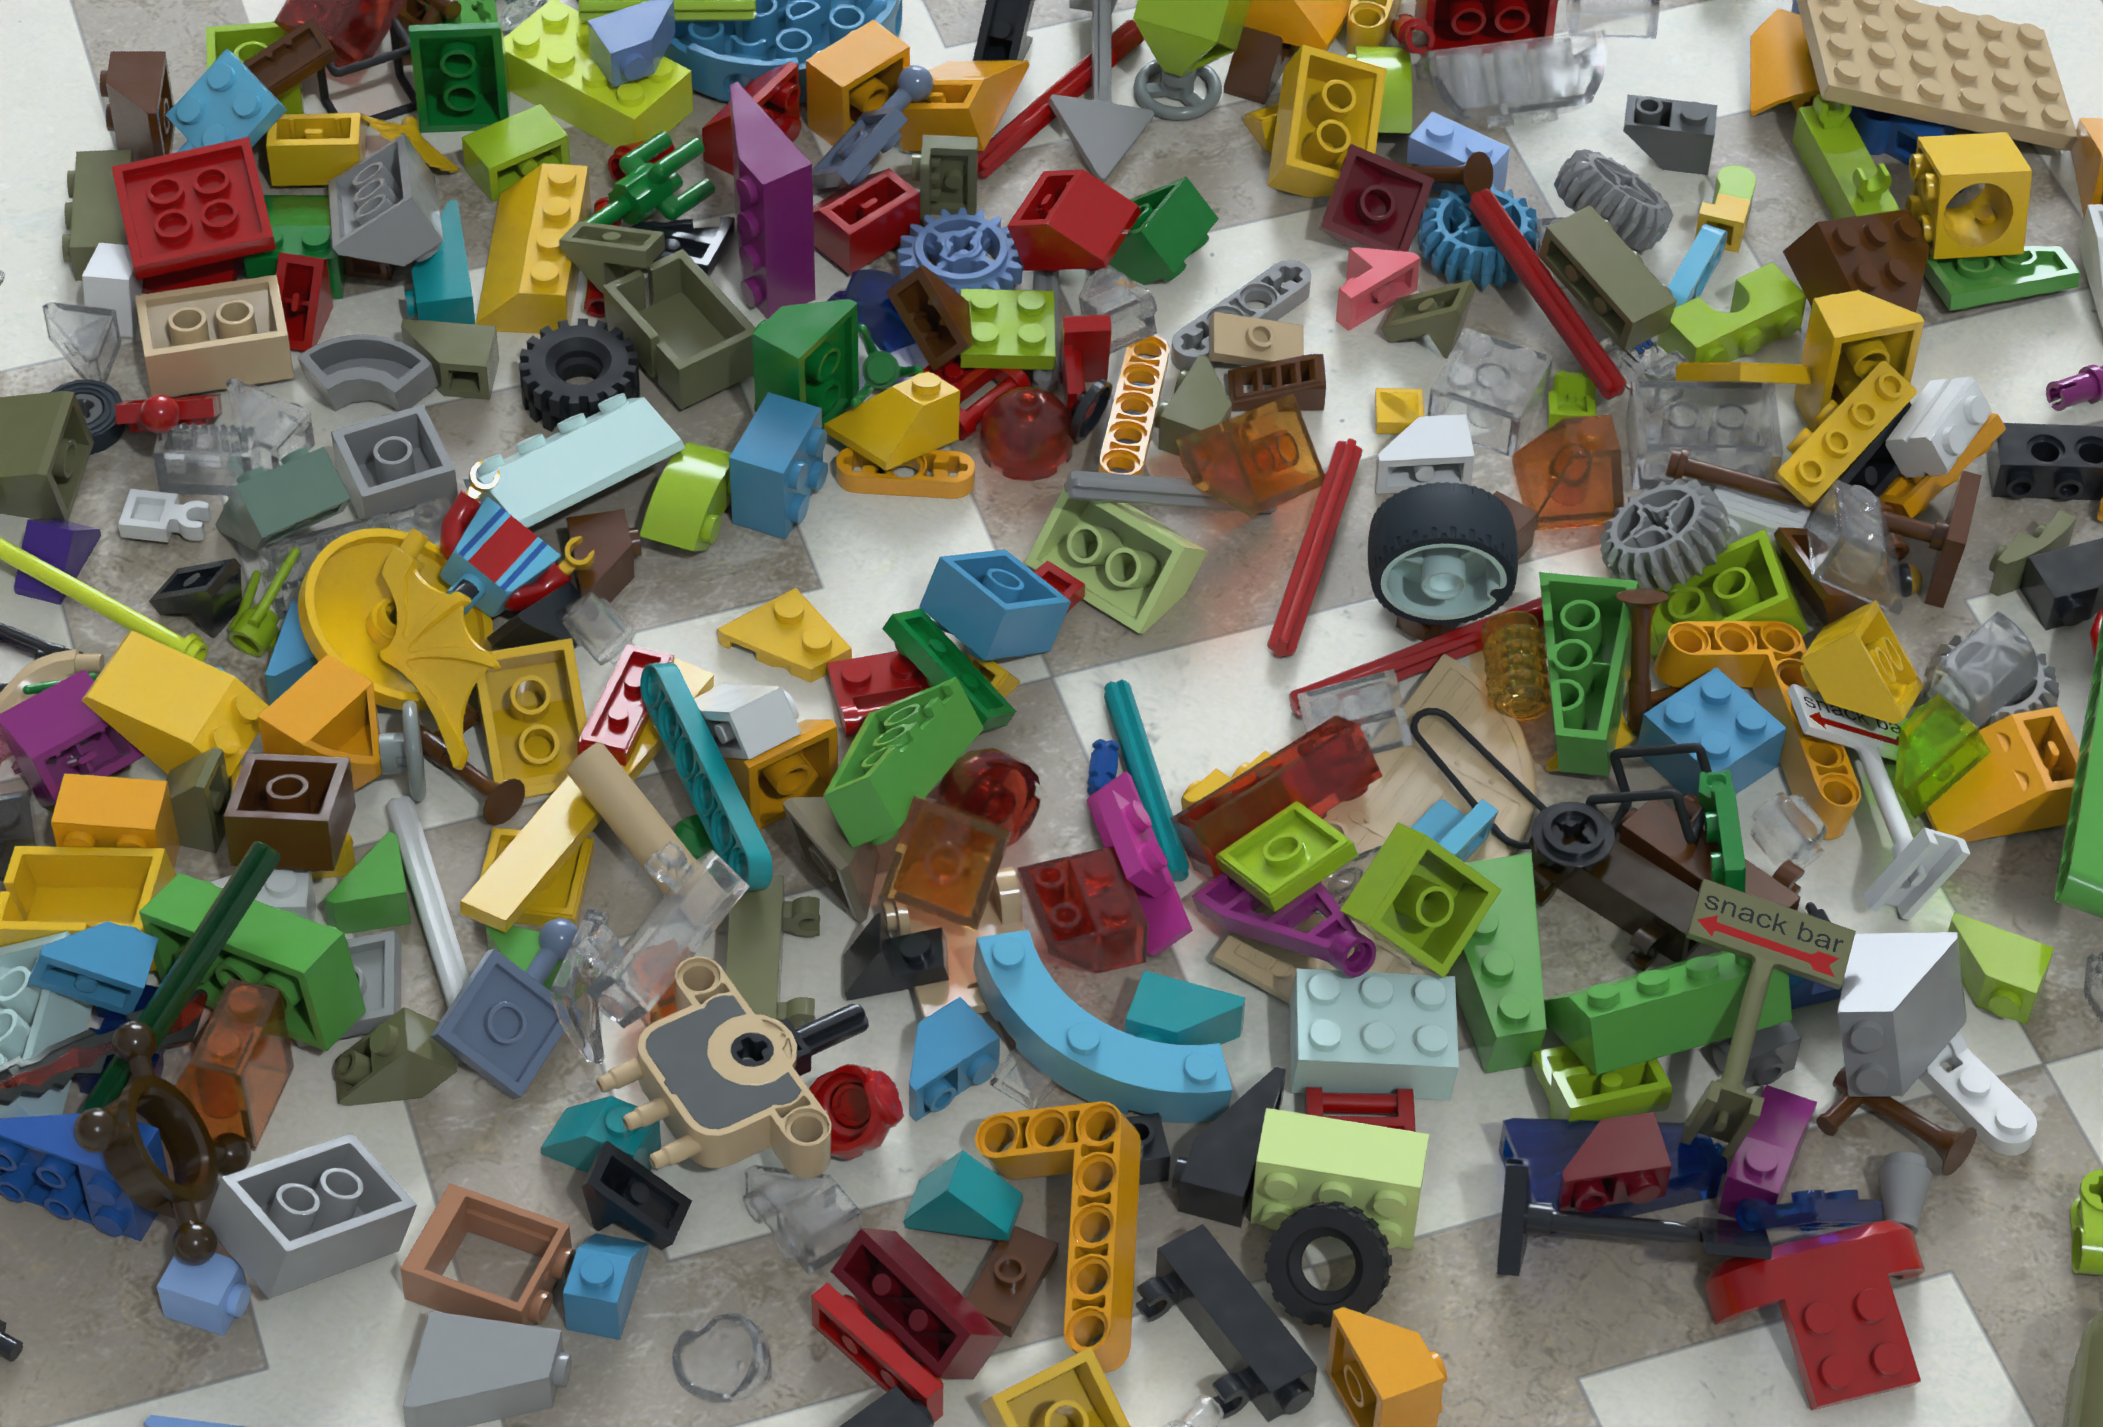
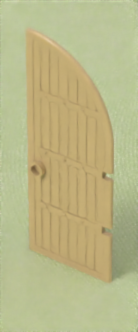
M1445 653L1319 816L1353 841L1358 853L1356 858L1320 881L1341 908L1398 822L1411 828L1440 799L1446 800L1465 816L1473 809L1411 734L1410 723L1412 717L1418 711L1425 708H1438L1448 712L1536 796V776L1533 757L1524 732L1515 716L1499 695L1485 681ZM1428 715L1421 718L1418 723V731L1478 803L1484 799L1499 811L1494 821L1499 829L1509 838L1522 842L1531 823L1534 805L1449 722L1436 715ZM1490 831L1488 839L1465 863L1513 856L1517 848L1506 845ZM1265 904L1255 910V912L1268 916H1273L1278 912H1274ZM1317 910L1293 929L1308 933L1324 921L1326 917ZM1349 918L1356 926L1357 931L1371 939L1376 946L1374 963L1367 972L1426 975L1425 971L1412 965L1413 962ZM1233 932L1228 935L1212 959L1214 963L1288 1004L1297 968L1338 970L1326 961ZM1354 947L1349 951L1347 958L1353 954Z

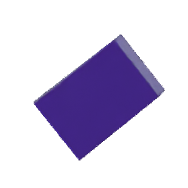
M57 518L28 519L22 549L77 578L100 539L101 532L98 528ZM17 570L14 585L15 594L58 605L62 604L66 595Z

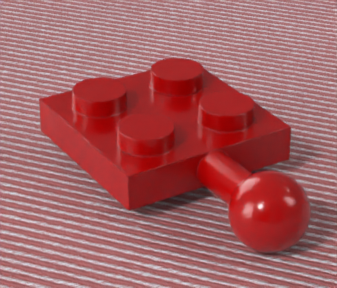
M157 394L147 399L125 400L115 405L116 424H129L130 432L152 431L154 433L169 432L177 423L178 429L208 427L207 425L212 424L211 418H215L222 413L221 394L169 397Z

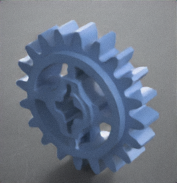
M961 207L958 214L950 215L946 209H942L941 218L936 220L929 215H924V227L911 224L910 236H901V249H898L900 281L918 267L926 266L960 295L961 289L1014 290V284L1022 283V271L1025 270L1008 227L1001 228L1000 216H996L990 221L984 219V210H979L974 216L968 215L965 207ZM987 253L994 259V261L987 258ZM931 258L935 260L936 266L930 263L928 259Z

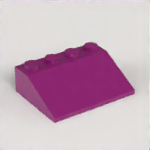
M736 82L730 85L735 218L743 280L740 283V288L746 302L751 307L756 306L768 320L781 306L806 304L816 299L812 163L747 91Z

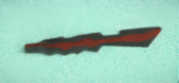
M195 990L158 1048L193 1042L208 998L205 990ZM144 1009L126 1015V1020L128 1022L137 1021ZM88 1029L48 1046L36 1057L23 1061L21 1056L0 1065V1105L9 1106L20 1096L40 1098L52 1087L64 1089L73 1076H100L105 1059L115 1055L112 1048V1038L116 1030L98 1035Z

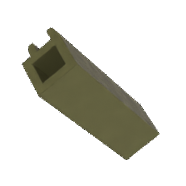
M772 875L768 888L759 891L739 892L731 884L725 973L755 1014L766 1015L778 1021L788 1018L796 1029L816 1020L814 1016L815 999L798 997L788 1002H780L784 931H792L803 937L819 936L820 898L805 896L797 898L792 902L785 901L784 876Z

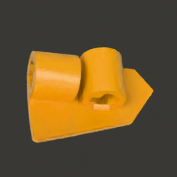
M1778 8L1751 35L1750 116H1755L1788 101H1791L1797 114L1798 108L1812 106L1815 97L1820 95L1803 23L1799 14Z

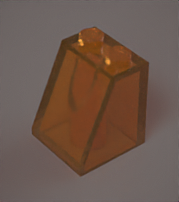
M230 978L196 1031L194 1040L190 1042L171 1083L194 1105L203 1119L212 1140L222 1133L233 1132L243 1136L249 1143L251 1150L256 1151L293 1071L294 1062L281 990Z

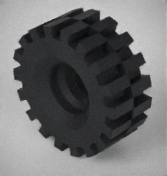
M578 318V325L569 326L568 320L558 321L557 330L553 331L549 326L540 329V339L532 335L527 341V349L521 350L519 371L524 408L529 410L530 418L535 423L543 419V428L551 432L558 423L581 413H584L585 418H588L600 412L598 404L615 395L624 393L626 399L640 397L637 351H634V343L630 337L624 339L623 331L617 327L609 332L606 322L598 320L595 326H588V319ZM575 377H589L595 379L585 384H570L565 382Z

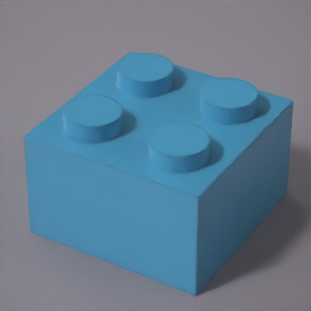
M770 392L767 393L729 457L732 524L786 540L795 523L800 524L803 522L808 511L809 498L814 490H821L828 473V464L823 462L827 430L822 429V408Z
M1006 549L939 557L919 608H922L925 613L935 620L934 623L942 631L954 635L964 643L972 656L983 661H994L1000 658L1025 657L1029 654L1050 652L1071 601Z
M1716 667L1643 714L1638 747L1699 743L1706 750L1712 772L1731 770L1733 790L1735 789L1737 794L1779 766L1787 728ZM1696 753L1642 757L1682 794L1686 796L1692 793L1698 797L1701 769Z

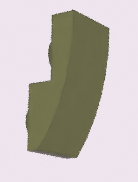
M2059 510L2048 526L2041 523L2033 536L2020 530L2009 546L2001 544L1989 565V570L1994 572L1989 592L2000 596L2019 589L2028 556L2068 547L2077 518Z

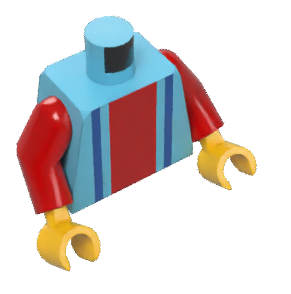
M481 460L476 462L469 472V488L466 492L460 491L442 520L439 551L447 562L440 575L451 586L446 593L452 594L458 591L471 598V604L464 608V614H467L476 606L487 616L496 617L506 609L512 612L523 611L572 579L570 574L574 570H586L592 566L595 560V551L592 550L583 560L574 559L571 553L582 543L583 537H573L565 546L566 558L558 564L557 561L561 556L558 552L489 497L483 503L479 500L482 493L492 490L500 478V471L498 470L491 483L482 484L477 481L475 473L484 461Z

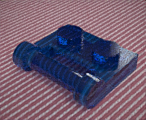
M1821 1189L1797 1191L1791 1193L1792 1203L1768 1204L1764 1199L1746 1198L1738 1204L1736 1209L1737 1223L1745 1231H1766L1779 1228L1823 1231L1884 1221L1882 1201L1859 1199L1858 1190L1828 1193Z

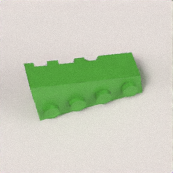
M1539 572L1559 771L1609 776L1611 770L1610 753L1615 749L1631 668V617L1625 603L1617 600L1615 595L1624 590L1638 589V581Z
M1532 853L1466 862L1467 865L1501 888L1502 891L1448 973L1449 976H1455L1456 995L1484 1072L1491 1073L1532 1066L1533 1052L1540 1051L1547 1030Z

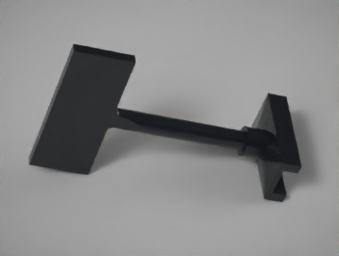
M1511 1157L1506 1159L1497 1274L1519 1276L1527 1247L1528 1234L1550 1236L1551 1231L1669 1243L1701 1242L1703 1252L1707 1254L1772 1260L1773 1248L1763 1223L1698 1217L1696 1227L1668 1220L1553 1209V1204L1531 1202L1532 1188L1529 1159Z

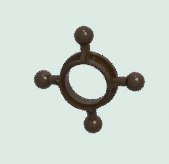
M126 1022L115 1031L112 1038V1048L120 1061L129 1064L132 1073L118 1099L110 1102L104 1108H90L78 1116L73 1128L74 1138L82 1149L91 1153L102 1152L114 1179L134 1202L145 1209L176 1219L178 1229L172 1239L173 1252L182 1263L190 1266H199L205 1264L214 1256L217 1249V1237L209 1225L200 1222L195 1204L212 1194L217 1183L218 1173L227 1176L244 1170L251 1159V1148L243 1136L233 1132L222 1133L213 1140L211 1139L203 1119L190 1100L172 1083L155 1075L151 1057L155 1052L157 1042L153 1030L143 1022ZM136 1112L145 1118L151 1126L159 1128L160 1138L172 1162L175 1182L159 1169L149 1155L139 1132Z

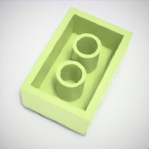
M1266 1108L1256 1160L1251 1223L1264 1225L1277 1231L1281 1226V1222L1302 1208L1323 1201L1324 1203H1331L1333 1201L1345 1202V1206L1351 1208L1356 1206L1364 1211L1363 1214L1369 1219L1373 1217L1379 1224L1378 1229L1382 1235L1387 1237L1389 1242L1387 1248L1399 1247L1412 1250L1429 1134ZM1324 1237L1327 1239L1337 1240V1238L1334 1237Z

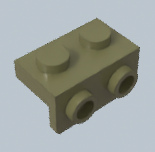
M923 135L921 154H912L911 180L920 181V187H914L920 192V226L924 227V215H941L942 209H946L950 215L958 214L961 207H965L968 215L975 216L977 213L978 137Z

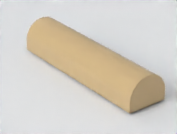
M598 741L582 752L570 764L567 774L692 931H698L722 915L724 894L606 746Z

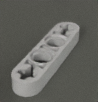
M1284 260L1276 263L1176 332L1172 339V364L1181 371H1189L1199 355L1209 359V319L1214 312L1273 321L1282 318L1309 297L1311 287L1310 269L1305 264L1295 260ZM1259 300L1266 302L1269 307L1256 310L1248 307L1246 304L1250 301ZM1210 361L1211 365L1217 363L1216 361Z

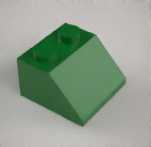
M1187 176L1131 198L1129 200L1139 206L1141 214L1105 269L1142 285L1159 279L1168 282L1184 271L1187 266L1184 262L1186 258L1208 242L1209 236L1207 233L1219 218Z

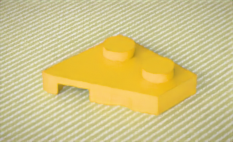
M797 588L717 628L718 642L721 646L731 649L734 643L756 652L757 661L771 667L784 668L791 675L810 683L827 675V663L852 659V648Z

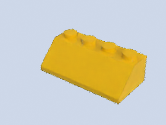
M542 163L500 194L476 325L496 326L497 332L540 334V329L549 326L553 331L557 330L558 321L568 320V324L571 326L580 269L560 249L559 240L578 221H584L589 218L591 198L588 166Z

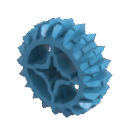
M1494 183L1490 190L1538 256L1541 248L1542 229L1541 222L1537 218L1536 209L1527 206L1526 198L1514 199L1512 189L1505 192L1497 191ZM1458 184L1454 192L1442 190L1440 197L1430 199L1429 205L1426 207V210H1423V216L1420 218L1418 244L1419 250L1422 251L1423 263L1431 264L1433 274H1445L1447 283H1452L1456 280L1462 282L1472 280L1474 284L1480 285L1483 291L1488 284H1494L1502 289L1507 280L1518 283L1519 277L1469 208L1471 196L1467 193L1464 186Z

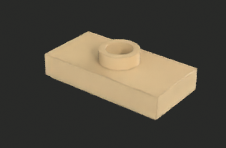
M1214 312L1209 319V361L1252 366L1304 355L1303 325Z

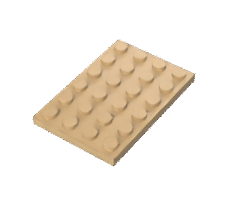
M1797 0L1822 99L1980 133L2007 132L2011 139L2066 151H2071L2075 145L2078 135L2044 29L2029 23H2011L1987 14L1979 16L1958 11L1950 6L1938 7L1919 3L1916 0Z

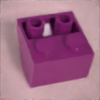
M84 669L0 713V732L41 807L56 805L64 773L108 777L145 756L81 701L94 683L92 677Z

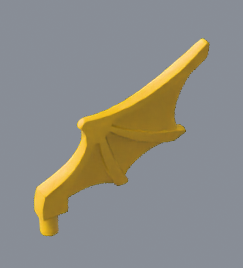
M412 527L400 548L394 546L386 559L381 573L396 605L397 628L391 643L380 651L381 660L402 672L423 696L442 734L453 767L457 770H462L469 757V752L463 738L464 714L469 696L479 678L488 669L500 670L501 666L494 654L479 646L467 630L464 620V608L471 604V598L458 591L452 594L441 592L429 585L420 575L425 564L417 560V557L429 537Z

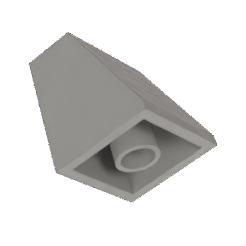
M1958 932L1855 934L1842 984L1838 1010L1849 1097L1903 1096L1966 1023L1967 1016Z

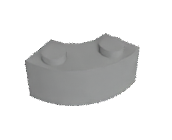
M368 334L341 336L319 343L297 357L306 380L335 411L353 402L372 400L388 404L399 412L413 407L439 386L431 362L408 345L387 337Z

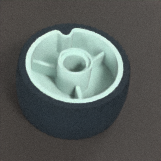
M1435 482L1417 485L1416 487L1402 490L1391 498L1389 497L1386 502H1383L1377 508L1371 520L1369 530L1368 569L1374 596L1389 612L1420 624L1456 625L1472 620L1475 621L1478 618L1490 615L1509 600L1516 585L1518 542L1511 511L1507 505H1504L1502 500H1499L1492 493L1486 492L1482 488L1479 489L1476 486L1455 482Z

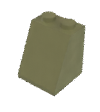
M58 391L0 397V514L31 519L57 518L65 521L69 520L94 444L74 392Z

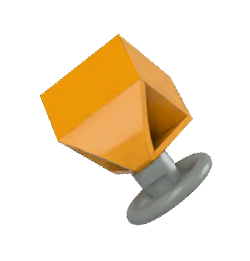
M328 654L258 715L264 754L350 758L354 791L374 780L381 773L408 772L412 799L420 802L426 797L425 768L417 704L412 700H407L403 703L402 733L380 734L373 682Z

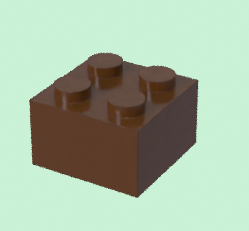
M247 753L223 816L230 866H238L252 843L260 841L269 845L281 855L280 861L275 868L299 869L309 872L334 871L356 808L350 758Z

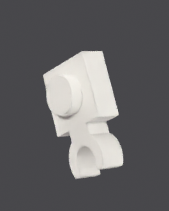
M130 489L118 523L120 537L169 542L171 533L175 532L180 533L185 539L191 541L204 540L203 522L196 520L210 521V506L208 503L198 500L180 505L178 494Z

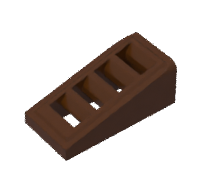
M1308 354L1228 370L1229 399L1232 403L1231 411L1324 410L1326 395L1324 354ZM1243 385H1252L1253 392L1244 393ZM1263 385H1271V388L1263 390Z

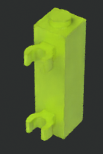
M1820 94L1815 97L1812 106L1798 108L1792 141L1833 219L1900 210L1889 190L1892 183L1890 173L1884 163L1879 164L1877 168L1849 117L1852 105L1838 102L1827 103L1826 100L1821 98Z

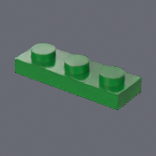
M922 608L892 614L883 626L884 632L895 642L898 652L910 659L926 676L927 683L931 687L957 677L984 727L982 732L1007 726L1017 711Z

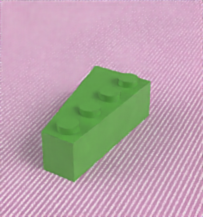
M957 677L868 713L823 795L852 848L870 842L872 846L880 845L895 837L902 824L984 729Z

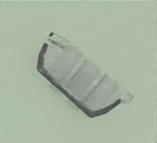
M1605 30L1427 51L1414 65L1416 81H1428L1440 107L1454 122L1461 125L1487 123L1488 129H1498L1513 126L1516 119L1531 118L1532 124L1558 120V114L1575 111L1593 101L1604 76L1607 50Z

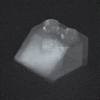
M1836 479L1807 521L1812 578L1868 603L1876 600L1880 608L1899 615L1903 610V599L1897 551L1880 499L1863 486H1851Z

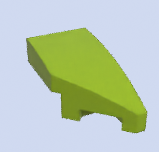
M1583 368L1578 372L1561 370L1554 374L1553 390L1548 392L1547 398L1548 431L1595 434L1597 421L1596 386Z

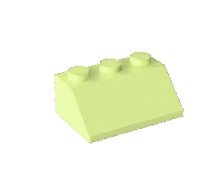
M1063 488L1024 564L1037 570L1047 560L1085 583V597L1083 600L1137 633L1144 634L1187 593L1208 551L1128 503L1073 500L1069 498L1068 493Z

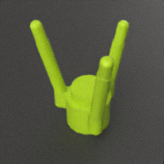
M294 547L290 550L259 605H254L250 609L262 576L260 571H253L238 612L228 627L230 631L229 639L242 652L254 657H261L266 650L273 653L280 634L277 627L279 618L269 608L300 555L299 548Z

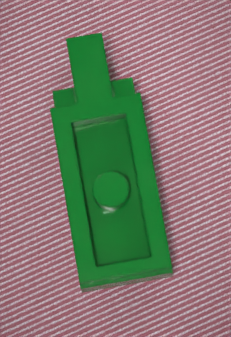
M1725 770V772H1700L1698 805L1710 811L1704 814L1706 842L1716 843L1717 852H1710L1712 882L1721 883L1724 886L1745 893L1746 864L1731 770Z

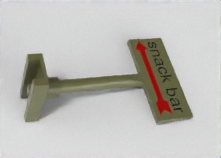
M1707 879L1702 880L1686 938L1747 958L1752 962L1722 1078L1710 1082L1685 1121L1679 1142L1690 1145L1697 1133H1701L1724 1141L1721 1156L1732 1159L1759 1119L1764 1102L1763 1097L1746 1092V1088L1742 1084L1773 969H1779L1840 990L1856 934L1855 930Z

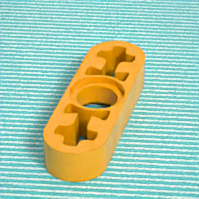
M847 447L837 455L836 479L842 489L851 493L958 499L967 496L974 489L975 463L969 455L963 452L933 450L892 469L884 470V474H879V466ZM908 466L916 469L918 473L912 477L903 478L895 475L893 471L899 467ZM854 467H862L861 471H854ZM927 470H932V477L927 476ZM950 473H958L957 477H949Z

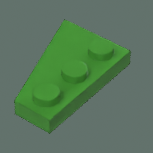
M2024 246V254L1933 259L1929 253L1924 275L1949 311L2076 288L2079 285L2080 271L2062 247Z

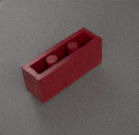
M860 1228L830 1271L939 1378L974 1380L1004 1338V1335L896 1231Z

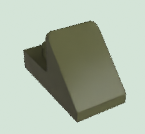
M578 221L559 240L560 249L603 294V286L623 277L624 269H647L665 250L664 232Z
M1472 280L1397 298L1381 330L1390 343L1407 338L1418 339L1428 334L1443 357L1448 359L1464 327L1476 286Z

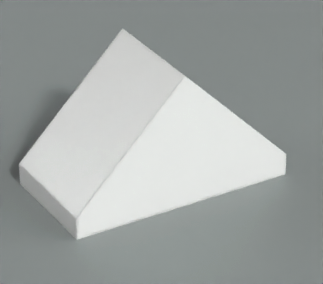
M99 243L82 275L87 334L89 336L136 339L138 313L135 296L142 293L143 279H136L129 245Z

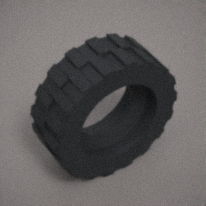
M1323 1201L1296 1211L1280 1223V1228L1272 1234L1269 1240L1271 1243L1269 1251L1265 1252L1264 1263H1267L1265 1277L1267 1284L1270 1283L1272 1287V1296L1277 1303L1280 1302L1286 1308L1284 1311L1292 1318L1296 1316L1303 1320L1302 1323L1310 1326L1320 1324L1322 1328L1331 1327L1333 1311L1342 1307L1362 1314L1367 1313L1382 1298V1292L1389 1285L1391 1278L1389 1267L1392 1266V1255H1389L1387 1245H1389L1386 1235H1382L1378 1229L1379 1224L1373 1217L1369 1219L1363 1214L1364 1211L1356 1206L1352 1208L1345 1206V1202L1333 1201L1331 1203H1324ZM1334 1237L1340 1239L1348 1245L1354 1255V1275L1351 1281L1340 1290H1319L1308 1282L1303 1273V1253L1306 1247L1317 1238Z

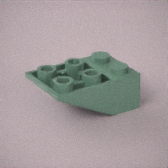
M307 447L297 449L284 456L280 460L282 465L265 472L261 466L239 476L236 479L238 484L230 491V497L223 505V510L215 524L218 531L256 551L343 512L351 497L325 447L309 452Z

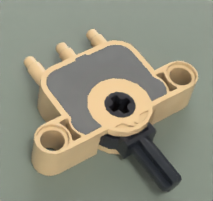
M701 956L687 958L675 970L676 1012L655 1021L643 1030L638 1038V1057L610 1069L608 1073L599 1076L596 1080L599 1090L605 1093L614 1088L619 1089L637 1080L639 1081L641 1089L649 1102L636 1107L634 1111L623 1116L622 1120L625 1128L632 1131L662 1119L676 1139L662 1146L660 1150L650 1154L649 1161L654 1169L658 1170L667 1165L672 1166L687 1158L706 1168H723L770 1147L790 1174L799 1178H813L821 1175L830 1165L832 1123L800 1076L811 1071V1056L868 1029L869 1022L864 1009L859 1004H849L795 1029L788 1018L778 1021L766 1015L755 1014L721 966L713 959Z

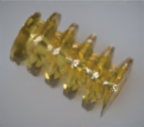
M1509 611L1490 618L1482 630L1481 637L1484 645L1483 656L1485 659L1484 670L1486 673L1485 682L1488 690L1487 701L1489 707L1497 710L1500 714L1516 718L1519 722L1530 721L1547 713L1552 703L1549 695L1550 683L1547 678L1548 667L1546 664L1547 653L1544 648L1545 637L1543 632L1537 628L1538 621L1534 615L1522 611Z

